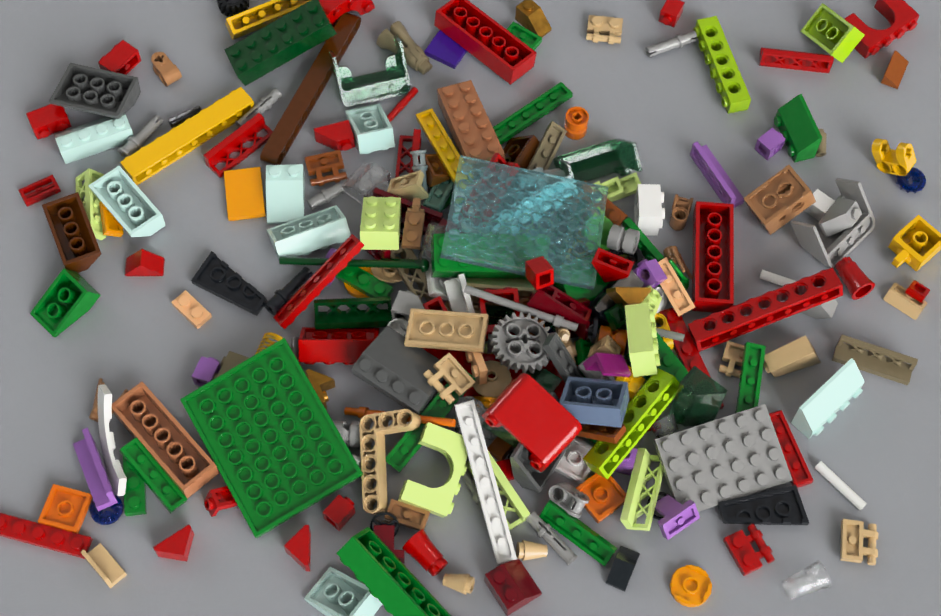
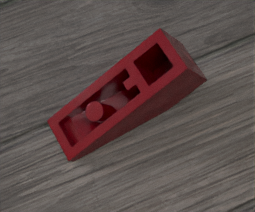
M553 285L538 290L534 289L526 304L528 307L554 316L557 314L563 316L565 320L585 325L592 312L591 309Z

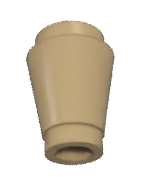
M526 540L517 542V559L525 561L547 557V545Z
M445 573L443 577V586H447L464 595L467 593L471 594L474 589L475 577H471L470 574Z

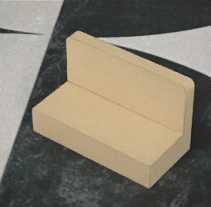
M421 170L391 179L387 190L391 194L412 202L413 198L424 200L429 197V194L421 186L424 178Z
M101 543L88 553L84 549L81 551L87 562L110 589L127 575Z

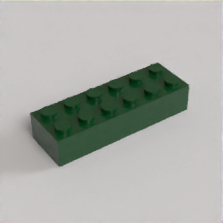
M311 0L226 48L225 52L237 77L246 86L337 33L319 0Z

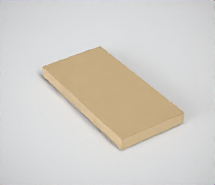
M411 308L404 345L405 347L483 353L489 315Z

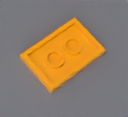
M253 167L224 171L228 220L236 221L266 217L261 168Z

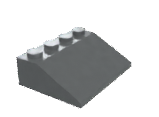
M70 63L49 103L119 119L135 105L141 90L138 77Z
M386 326L352 367L353 374L405 409L421 415L437 392L433 386L427 383L428 380L423 374L428 369L433 374H436L437 370L433 366L440 359L423 348L405 347V337L389 326ZM442 377L441 379H439V381L443 384V382L445 381L444 378Z
M551 392L550 395L560 402L555 392ZM519 442L510 456L513 477L522 488L540 493L569 445L544 471L540 472L530 464L529 456L532 453Z

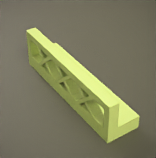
M88 168L75 178L76 192L79 193L95 238L103 240L106 238V235H103L99 206L101 201L88 185L104 174Z
M638 448L620 517V521L626 529L650 531L664 474L661 463L655 470H650L651 461L660 462L658 455H650L646 448ZM654 477L655 484L647 489L645 487L646 482ZM649 495L651 497L650 503L642 507L641 501ZM645 513L647 516L645 524H637V518Z
M488 451L496 483L501 490L499 494L504 495L507 499L506 506H503L505 516L507 511H512L519 517L518 520L511 524L507 520L510 531L526 521L530 512ZM467 461V462H465V464L468 465V466H467V469L469 470V472L471 473V475H472V477H473V473H472V469H471V466H470V462Z

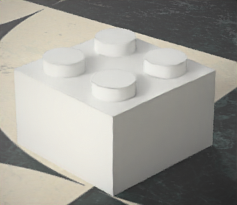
M638 184L634 200L635 224L645 235L658 236L659 229H662L663 219H665V208H662L664 192H661L660 184Z

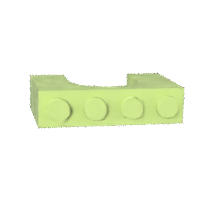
M427 422L423 427L418 444L436 450L446 457L450 467L449 477L445 484L438 488H430L411 480H406L397 501L430 511L431 514L444 518L447 514H451L454 503L452 500L454 495H457L460 490V477L464 476L468 465L465 462L468 454L461 434Z

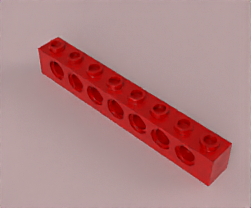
M833 267L821 270L817 274L803 277L799 281L786 284L773 291H768L756 298H750L738 305H732L720 312H714L705 318L696 319L688 324L689 333L700 352L843 296V284Z

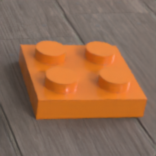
M595 473L576 487L577 490L590 498L589 503L585 504L584 508L597 523H600L624 505L626 492L612 476L606 479Z
M53 484L37 522L78 534L93 497L90 493Z

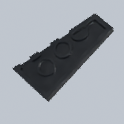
M212 251L191 280L192 284L256 316L264 307L263 303L267 301V298L242 279V276L237 272L235 273L229 268L228 264L221 261Z
M796 485L718 502L723 524H809Z

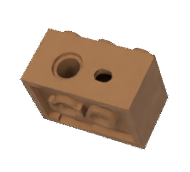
M787 165L743 198L750 211L770 235L816 202L812 191L790 165Z

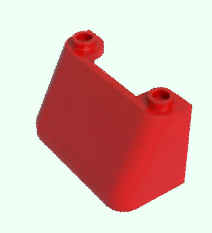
M526 373L520 374L510 382L481 415L487 425L497 428L503 426L532 453L529 456L530 464L540 472L544 471L582 430L581 423L534 378Z

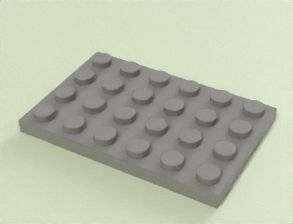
M766 404L653 440L672 498L680 504H684L691 499L695 502L698 512L719 505L718 502L744 497L793 481Z

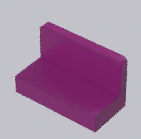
M596 352L583 363L585 370L601 371L602 375L631 376L628 365L623 355Z

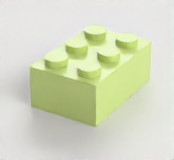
M363 197L360 241L365 246L361 250H399L401 197Z
M649 302L625 305L628 348L633 377L656 375L657 366L661 365L654 310H650Z

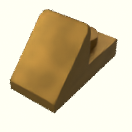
M308 369L306 370V375L327 410L326 402L329 399L326 390L336 387L335 380Z

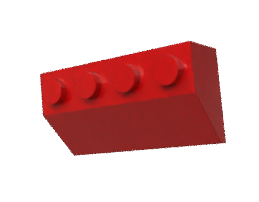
M302 327L298 339L299 362H304V364L308 365L315 364L316 362H323L326 365L343 362L345 365H352L356 363L365 349L379 335V328L315 330V327Z

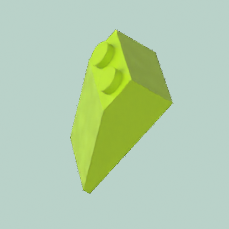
M823 3L801 29L803 34L841 63L845 61L865 36V34Z

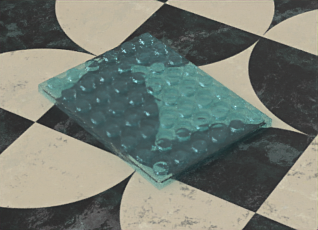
M460 155L440 258L526 276L525 261L544 256L554 268V282L593 290L597 270L592 265V260L598 247L600 248L608 187Z

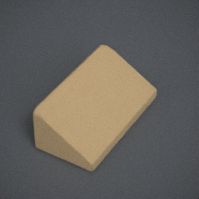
M894 283L883 300L916 320L928 303L924 300L920 303L905 293L907 289Z

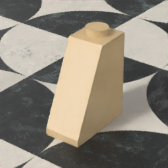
M805 335L766 354L763 366L766 372H771L775 378L821 362L813 345Z

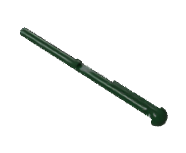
M280 257L279 264L322 266L329 258ZM381 258V260L351 259L346 267L421 269L423 273L429 269L430 263L426 258H422V260Z

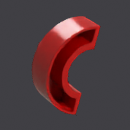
M319 0L332 25L346 12L357 11L361 16L375 8L372 0Z

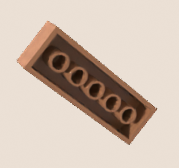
M469 80L438 88V104L458 151L472 176H481L495 153H499L504 159L505 153L472 81ZM498 161L495 164L496 171H499L502 166Z
M142 381L112 403V412L134 438H138L187 499L219 474L216 464Z

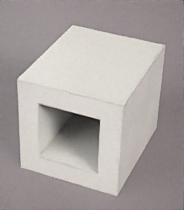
M817 189L813 193L816 202L804 211L820 221L834 204L835 200Z

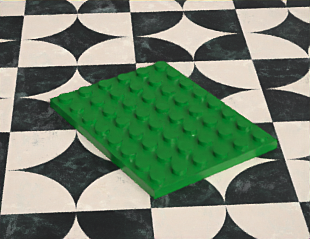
M285 338L180 399L255 538H259L363 475Z

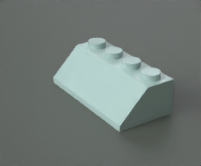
M126 114L122 115L119 119L104 117L54 134L65 164L124 145L128 142L127 139L134 136Z
M117 166L88 185L91 191L131 237L151 236L166 226L160 211L120 166Z
M337 205L267 229L278 259L280 257L306 256L311 254L312 251L326 249L329 245L343 243L351 236L346 217Z
M852 358L801 405L795 414L791 424L808 439L813 435L818 436L823 431V425L826 422L830 424L837 417L836 413L839 410L844 411L850 404L849 400L852 397L856 399L863 392L861 387L865 381Z

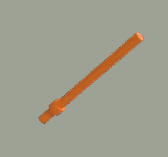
M345 407L344 409L345 415L358 416L360 419L367 414L387 412L370 410L368 407ZM419 415L422 424L430 422L439 426L455 427L456 425L455 419ZM411 416L408 417L407 422H410Z

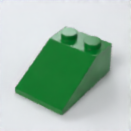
M63 268L30 314L53 337H57L88 312L100 297V294L77 272Z

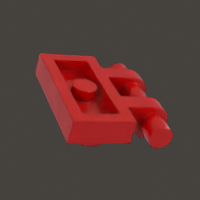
M754 524L747 527L750 532L748 536L741 529L723 539L743 576L763 566L759 559L764 557L768 564L775 560L771 554L773 552L772 549L766 545L762 538V532L757 530ZM754 541L760 549L756 553L750 544Z

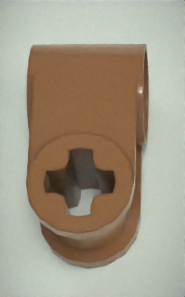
M156 52L152 55L153 71L166 87L182 78L177 66L171 62L165 53Z
M675 194L669 221L672 229L680 231L685 228L694 198L687 199Z

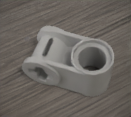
M567 482L553 485L548 491L550 500L575 518L581 517L583 507L590 501L586 494L580 492ZM559 489L562 490L563 496L560 495Z

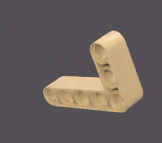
M409 409L367 414L360 420L361 471L363 472L361 476L362 505L367 513L376 515L388 509L385 435L413 431L419 428L421 417ZM409 416H411V420L407 424V419ZM392 419V424L388 426L389 420ZM374 421V426L370 429V425ZM375 441V445L371 449V444ZM375 461V467L372 469V463ZM376 481V487L373 489V483ZM377 501V507L373 509V505Z

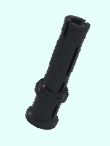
M304 267L282 290H276L274 292L275 295L269 301L263 303L267 311L272 315H276L277 310L290 300L289 298L313 276L312 271L308 273L310 269Z

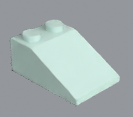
M380 103L345 110L359 154H370L374 151L388 150L395 147L393 127Z
M303 164L266 165L267 224H284L305 216V173Z
M332 567L328 568L304 598L306 602L325 616H374L382 605L378 598L371 595L366 585Z

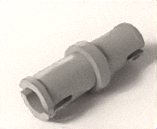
M337 183L327 190H321L320 194L308 199L307 203L313 211L325 203H330L332 199L345 192L341 184Z

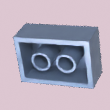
M568 376L559 403L581 424L621 428L629 402L628 382Z

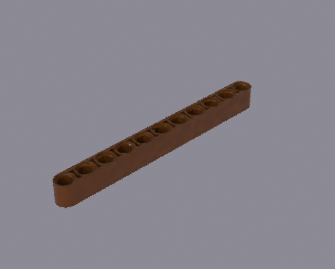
M347 12L340 16L334 27L337 34L327 39L265 144L260 155L261 161L272 165H280L357 33L361 24V17Z

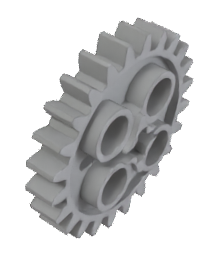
M520 312L518 317L515 313H512L511 318L505 315L504 319H500L498 324L494 326L490 345L493 346L492 352H498L495 359L502 358L501 365L507 363L508 370L515 367V373L519 369H522L523 373H526L527 369L534 373L535 368L540 371L542 366L546 367L551 360L542 346L549 335L550 327H543L545 321L537 322L538 316L531 319L530 313H528L527 317H524L522 312Z

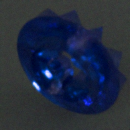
M914 167L911 168L906 176H896V184L900 185V190L904 189L907 193L913 192L915 194L918 191H922L926 184L925 175ZM912 176L913 183L909 184L908 179Z
M116 496L118 503L110 506L112 511L106 510L104 513L103 510L98 511L94 501H92L91 508L89 509L92 519L101 525H109L116 522L123 513L121 499Z

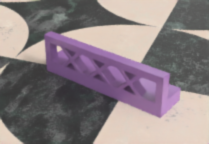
M698 141L693 143L690 156L722 203L734 204V208L743 204V196L708 146L704 145L701 147Z
M87 427L82 429L85 439L73 443L95 506L100 511L118 502L95 441Z

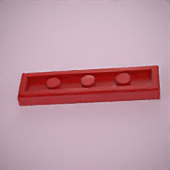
M782 410L769 413L793 480L790 481L792 486L796 485L798 488L813 483L814 480Z

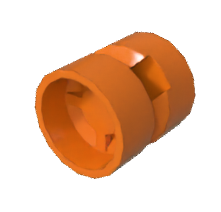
M575 106L566 112L564 129L567 132L565 135L572 140L582 139L587 133L589 114L584 108Z
M601 325L598 341L609 335L621 347L620 355H623L627 340V330L618 328L613 331L610 327Z

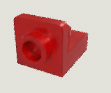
M228 486L209 490L204 500L205 508L209 511L211 517L216 516L219 510L237 506Z

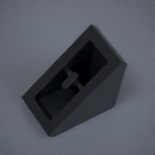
M620 546L606 584L625 592L640 553Z

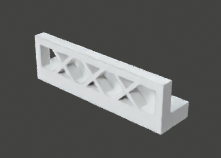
M464 273L458 275L457 278L444 281L443 284L451 311L475 313L470 294L464 292L467 285Z

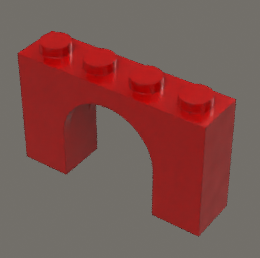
M877 0L874 8L889 21L891 27L883 30L873 29L867 26L854 13L844 19L865 34L854 49L864 58H867L870 55H875L882 47L889 46L894 39L901 38L906 31L913 30L918 24L917 20L920 15L904 0Z

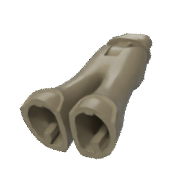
M400 21L393 23L390 31L386 28L379 35L377 45L396 54L415 71H419L424 75L432 69L433 65L429 62V58L412 40L405 26Z

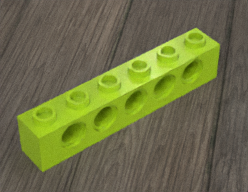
M717 16L698 19L696 26L693 28L697 34L695 38H698L699 49L703 51L705 64L710 68V76L715 80L716 91L721 95L722 106L726 108L728 114L748 110L751 98Z
M657 368L656 375L650 376L643 387L628 403L623 420L627 431L617 444L598 440L583 458V461L593 472L606 479L612 475L682 389L676 377Z

